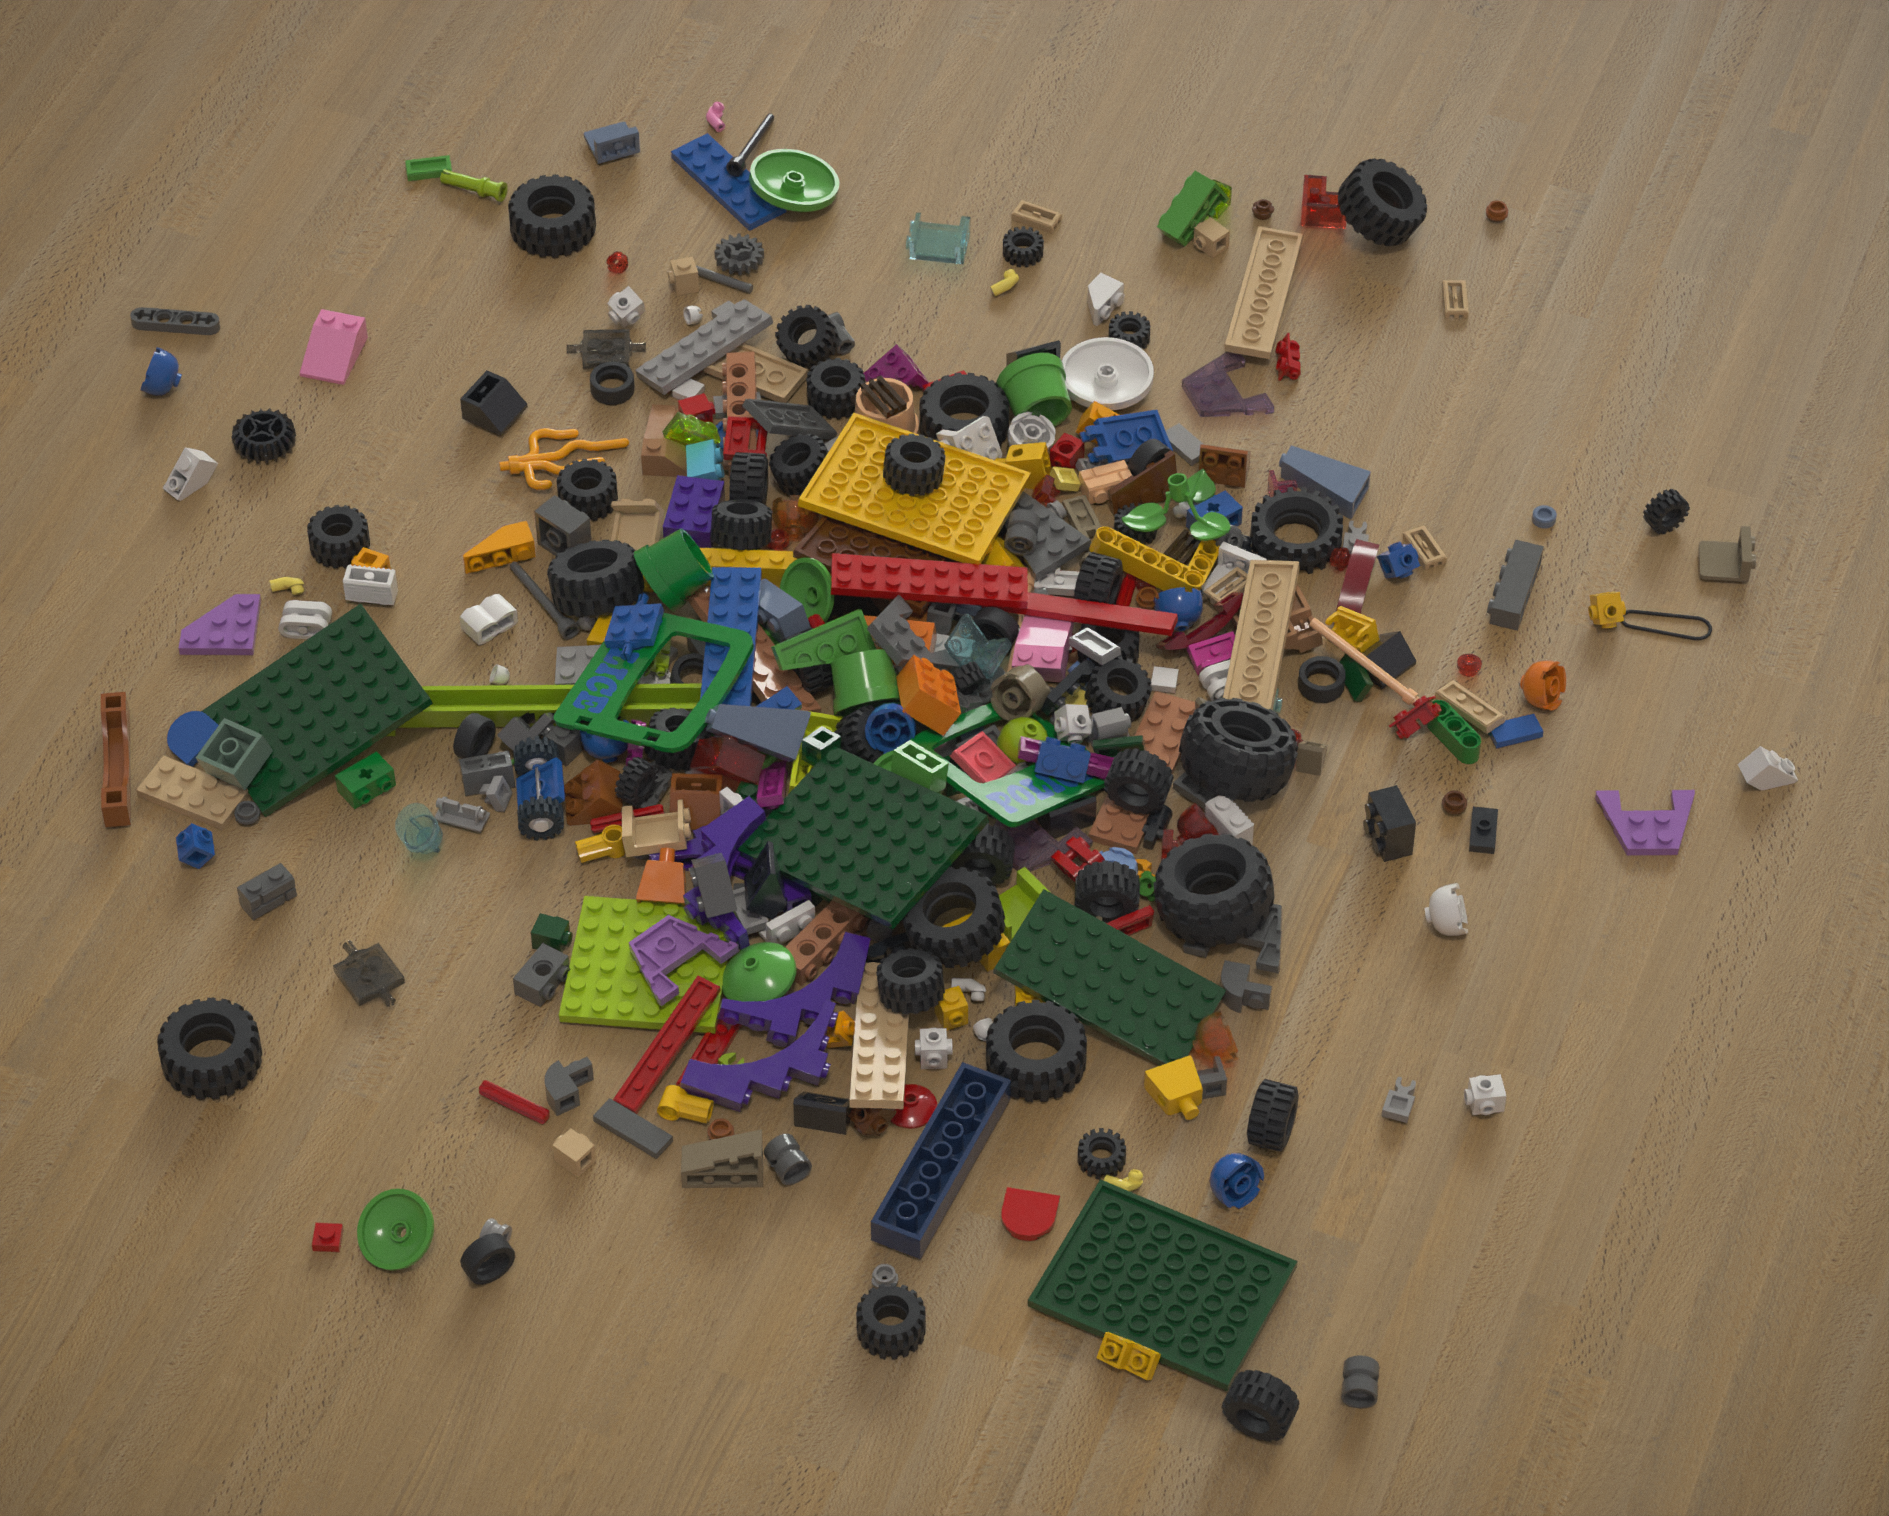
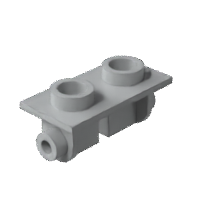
M444 796L436 801V807L439 809L434 816V820L481 833L490 816V812L483 810L481 806L476 807L465 803L461 805L458 801L450 800Z

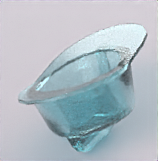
M413 803L404 807L397 816L395 830L406 848L412 853L428 854L433 851L439 853L443 832L431 811L424 804Z

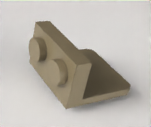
M1741 526L1738 543L1701 541L1699 543L1700 578L1706 580L1749 582L1751 569L1756 567V554H1752V551L1755 550V537H1751V527Z

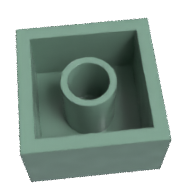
M224 718L198 753L196 759L207 774L246 790L273 750L263 735Z

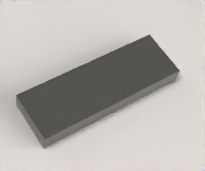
M610 1098L593 1115L594 1122L655 1159L673 1142L672 1135Z

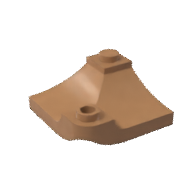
M1298 584L1296 585L1284 649H1296L1302 653L1323 645L1322 635L1309 626L1314 618L1311 608ZM1241 605L1231 619L1235 630H1237Z

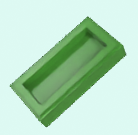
M450 155L405 160L408 181L440 178L444 169L452 171Z

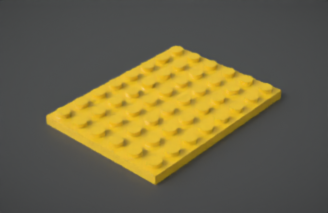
M853 413L800 496L798 506L962 563L981 564L1030 481L1031 473L933 440L941 445L940 447L944 449V455H946L943 480L940 487L934 489L932 493H925L922 496L918 494L914 496H909L907 493L901 494L899 490H893L891 485H887L885 478H883L885 450L888 443H891V440L894 438L899 439L900 435L918 434Z

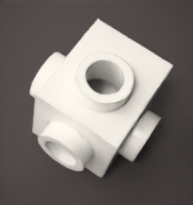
M629 286L620 293L617 292L612 295L609 302H607L609 317L615 324L619 322L624 328L638 321L640 315L645 312L643 301Z
M1065 704L1054 712V728L1057 732L1058 740L1068 741V744H1079L1083 742L1084 738L1092 734V723L1089 718L1088 705Z
M946 1028L920 1029V1040H915V1056H920L921 1069H947V1055H952V1039H947Z
M1501 1074L1469 1078L1468 1089H1464V1099L1466 1105H1470L1473 1115H1489L1496 1112H1504L1506 1092Z

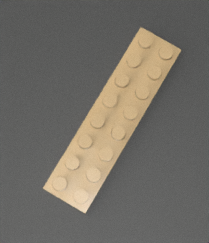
M1258 226L1224 351L1258 358H1271L1302 244L1303 234Z
M1250 560L1223 698L1243 699V701L1261 704L1262 707L1273 710L1300 570L1299 561Z
M869 962L865 963L859 994L857 995L850 1108L903 1109L909 1013L892 1012V1009L884 1007V1004L880 1001L876 974L877 966L880 963Z

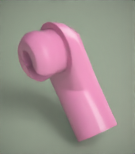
M714 102L706 114V120L717 132H721L725 128V124L721 120L724 105L720 102Z

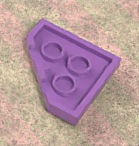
M235 594L183 628L179 642L180 655H253L261 605L260 594Z

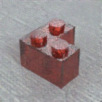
M1304 175L1301 226L1346 228V217L1341 214L1340 206L1338 205V192L1326 191L1327 176Z
M723 735L721 738L710 736L709 739H699L690 768L703 774L723 775L738 783L744 781L757 784L766 755L757 752L758 748L752 745L737 743V739L732 736Z

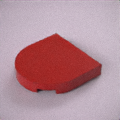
M1007 1187L1001 1211L1003 1226L1016 1239L1023 1241L1037 1240V1237L1052 1231L1057 1217L1060 1195Z

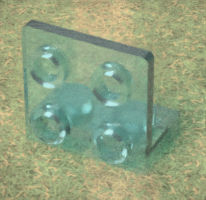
M964 614L944 644V647L957 662L959 668L964 664L967 665L969 662L975 661L986 678L993 677L1012 646L1008 638L988 641L969 614Z

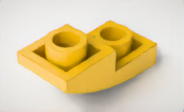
M1105 1332L1096 1358L1117 1369H1125L1145 1380H1152L1161 1354L1126 1338Z

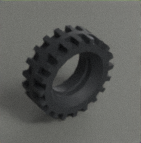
M1287 487V492L1281 493L1279 489L1275 490L1273 497L1265 495L1263 503L1258 502L1255 505V512H1252L1250 537L1252 538V551L1258 552L1259 556L1272 561H1299V571L1306 570L1307 574H1312L1315 567H1318L1320 570L1325 569L1326 561L1332 564L1335 561V554L1339 555L1343 535V515L1339 514V506L1337 504L1331 506L1330 497L1321 498L1320 492L1317 490L1311 494L1307 493V488L1301 487V491H1294L1293 487ZM1297 523L1311 527L1319 536L1310 543L1296 544L1279 539L1274 532L1283 525Z

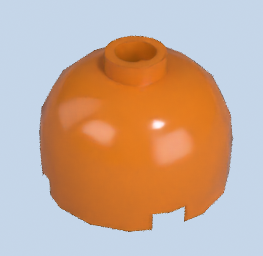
M1551 660L1536 662L1522 676L1520 681L1521 689H1523L1527 702L1534 707L1552 711L1560 706L1562 700H1558L1560 692L1565 693L1566 673L1564 667L1558 665L1560 662Z

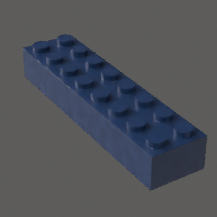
M964 1062L961 1063L872 1218L871 1241L921 1259L1011 1099V1080Z

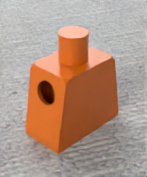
M660 848L659 861L647 860L636 895L637 902L676 903L685 906L683 895L687 893L685 867L681 862H674L675 849Z

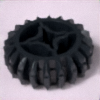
M260 408L258 412L251 410L250 415L243 414L242 419H237L236 425L233 426L232 443L236 453H239L241 458H246L248 462L255 460L257 464L261 461H265L268 464L269 460L277 462L278 457L285 458L286 453L291 452L296 442V429L292 419H289L287 414H281L279 410L273 412L271 408L267 411H263Z

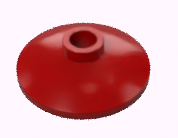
M905 1084L904 1108L896 1109L898 1112L891 1122L896 1126L906 1129L925 1126L937 1107V1100L934 1094L924 1086Z

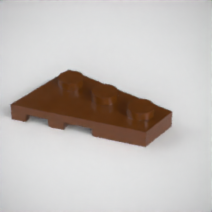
M1172 450L1164 454L1165 457L1157 463L1152 462L1147 465L1146 470L1140 474L1132 475L1108 490L1110 512L1113 515L1117 514L1119 508L1122 510L1124 505H1127L1129 508L1130 503H1134V506L1138 507V503H1158L1166 500L1165 493L1169 491L1168 478L1177 473L1175 453Z

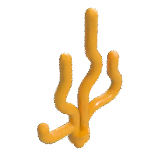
M542 428L532 432L529 436V453L523 456H508V461L499 462L500 471L509 470L510 475L524 472L528 486L535 490H547L552 487V482L550 480H536L533 470H546L552 474L559 475L560 470H564V466H558L552 462L565 458L573 450L602 451L625 448L629 445V440L627 438L597 442L574 440L565 444L558 451L539 454L538 440L541 438L564 440L576 438L579 435L577 429L555 430ZM596 457V458H589V459H587V460H590V461H591L592 459H596L599 463H600L601 461L605 462V459L602 458V457Z

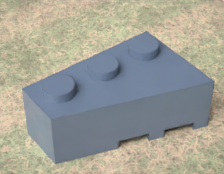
M767 579L761 580L758 621L779 643L786 637L811 628L803 604Z

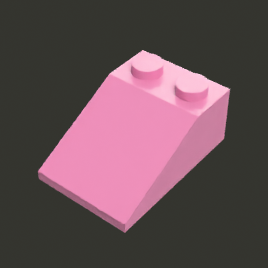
M321 309L313 324L300 370V377L344 385L368 338L365 317Z
M1025 615L1015 643L1012 668L1029 664L1042 676L1044 681L1061 682L1066 674L1070 650L1069 638L1072 636L1074 622Z

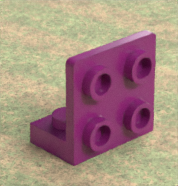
M897 344L863 373L867 382L877 379L881 375L883 378L899 380L907 386L911 384L913 387H916L918 385L921 389L922 385L929 383L913 359Z

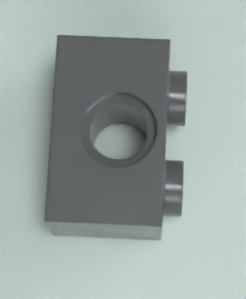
M542 943L514 976L515 995L541 1007L547 999L549 1000L553 997L560 983L566 981L568 971L571 970L569 968V956Z

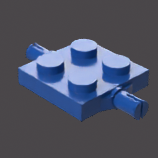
M643 593V596L639 594L637 604L615 606L604 642L607 648H622L620 657L623 660H626V658L630 660L634 648L654 645L664 609L662 604H647L649 600L647 594Z

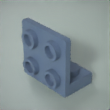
M626 122L584 132V138L598 164L640 152L639 131L636 127L628 128Z

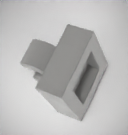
M502 775L494 776L491 784H483L479 793L486 794L485 803L492 804L495 811H505L513 792Z

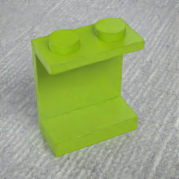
M1025 867L1017 871L1016 885L999 895L1005 914V930L1003 933L1010 942L1043 889L1050 892Z

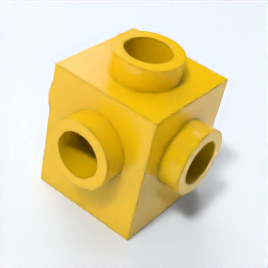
M1611 591L1589 595L1591 606L1588 607L1590 619L1593 620V624L1602 625V629L1616 627V622L1624 621L1623 615L1626 614L1624 601H1621L1620 592Z

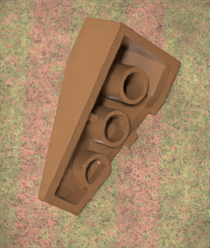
M652 404L641 451L642 475L687 476L686 445L688 443L676 405Z

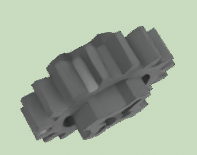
M740 233L737 234V237L728 235V240L722 238L721 244H716V250H714L716 265L721 266L722 271L728 269L731 275L734 272H738V275H741L743 271L750 274V269L758 270V265L763 264L764 249L762 248V243H757L756 237L750 239L749 234L745 235V237H741Z

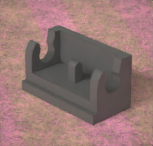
M509 751L459 759L465 796L480 794L482 785L491 784L494 776L503 775L509 787H515Z

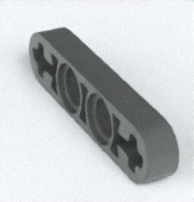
M139 307L130 314L132 326L137 330L214 335L220 330L219 317L211 312ZM163 318L170 319L168 322H159V320ZM185 320H191V321H192L190 324H182V323H181L182 321H185Z

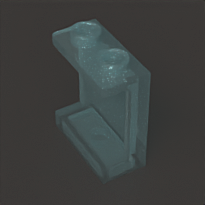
M916 212L915 220L910 221L909 233L911 236H907L906 249L910 250V259L964 265L970 238V217L961 216L960 225L957 226L922 222L921 213Z

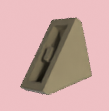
M1305 740L1300 742L1297 750L1296 771L1320 776L1328 745Z

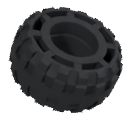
M1217 698L1213 702L1206 701L1194 710L1193 715H1189L1179 745L1181 762L1183 763L1182 767L1197 785L1203 786L1214 795L1225 796V798L1234 801L1236 799L1243 800L1244 802L1262 801L1278 794L1288 784L1298 755L1296 735L1293 730H1290L1291 726L1285 719H1281L1278 713L1262 707L1261 704L1243 701V699Z
M1206 834L1200 838L1188 839L1182 842V845L1178 848L1174 847L1167 853V857L1161 860L1155 873L1156 882H1153L1157 910L1161 921H1165L1166 928L1177 938L1185 939L1187 943L1193 945L1204 944L1205 947L1236 943V940L1243 937L1247 938L1255 933L1254 929L1256 927L1260 928L1267 920L1275 899L1272 872L1267 858L1257 847L1251 845L1249 841L1243 838L1236 839L1233 835Z

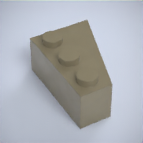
M762 1129L682 1146V1188L763 1187Z

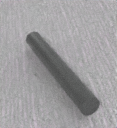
M696 266L698 276L747 293H751L753 290L752 284Z

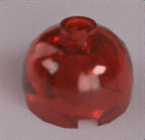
M1196 803L1186 808L1177 820V830L1180 835L1176 839L1180 845L1188 839L1200 838L1202 835H1220Z

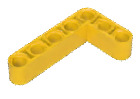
M1102 526L1097 529L1089 549L1090 552L1120 559L1123 571L1163 591L1185 587V592H1192V588L1201 591L1218 557L1220 546H1216L1215 540L1201 541L1192 560L1186 566L1110 527Z

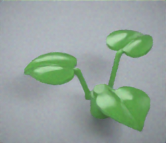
M1203 468L1188 479L1182 473L1173 474L1168 478L1169 491L1165 493L1166 501L1163 509L1159 504L1145 503L1133 509L1128 515L1121 517L1123 523L1133 530L1141 532L1157 530L1166 523L1164 514L1168 512L1170 499L1172 498L1178 503L1188 502L1197 522L1190 526L1191 535L1195 539L1201 541L1217 539L1229 533L1231 529L1228 519L1220 513L1209 512L1202 518L1197 513L1193 501L1202 503L1213 497L1216 493L1214 482L1208 477Z

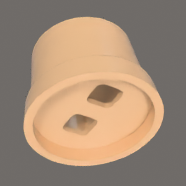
M884 378L907 403L906 410L887 419L861 391L860 387L856 395L855 413L918 435L920 434L919 420L914 410L913 394L906 384L896 379ZM873 389L872 391H873V392L877 395V397L881 400V397H880V396L877 394V392Z

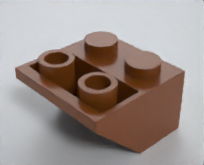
M1201 444L1199 471L1203 468L1215 484L1245 488L1250 468L1251 451Z
M597 759L564 785L566 822L568 825L590 824L591 819L617 814L622 811L623 801L615 795V788L617 787L615 784L620 779L618 777L620 774L619 770Z
M672 773L669 813L678 812V800L683 799L684 808H689L691 823L689 824L691 832L702 826H707L721 816L719 792L723 790V775Z

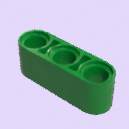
M1432 701L1433 704L1437 703L1442 711L1439 712L1438 717L1426 724L1427 728L1460 762L1464 764L1476 763L1479 759L1481 737L1446 701Z

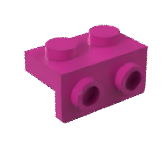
M1233 631L1187 647L1197 675H1200L1201 671L1208 666L1231 659L1235 640Z

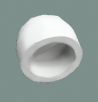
M697 306L685 307V322L688 325L700 322L703 314H699L701 309Z
M496 664L491 671L489 681L495 685H505L510 679V673L504 666Z
M991 1018L982 1019L974 1024L973 1030L980 1040L986 1041L989 1025L993 1023Z

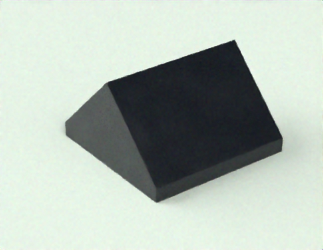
M1401 631L1380 634V640L1362 653L1394 679H1397L1416 664V659ZM1366 670L1371 681L1374 684H1376L1381 689L1387 686L1385 683H1383L1381 680L1375 677L1372 673Z
M1086 795L1037 817L1049 840L1092 826L1096 819V797Z
M803 1091L794 1098V1126L846 1135L851 1120L848 1115L854 1108H850V1099Z

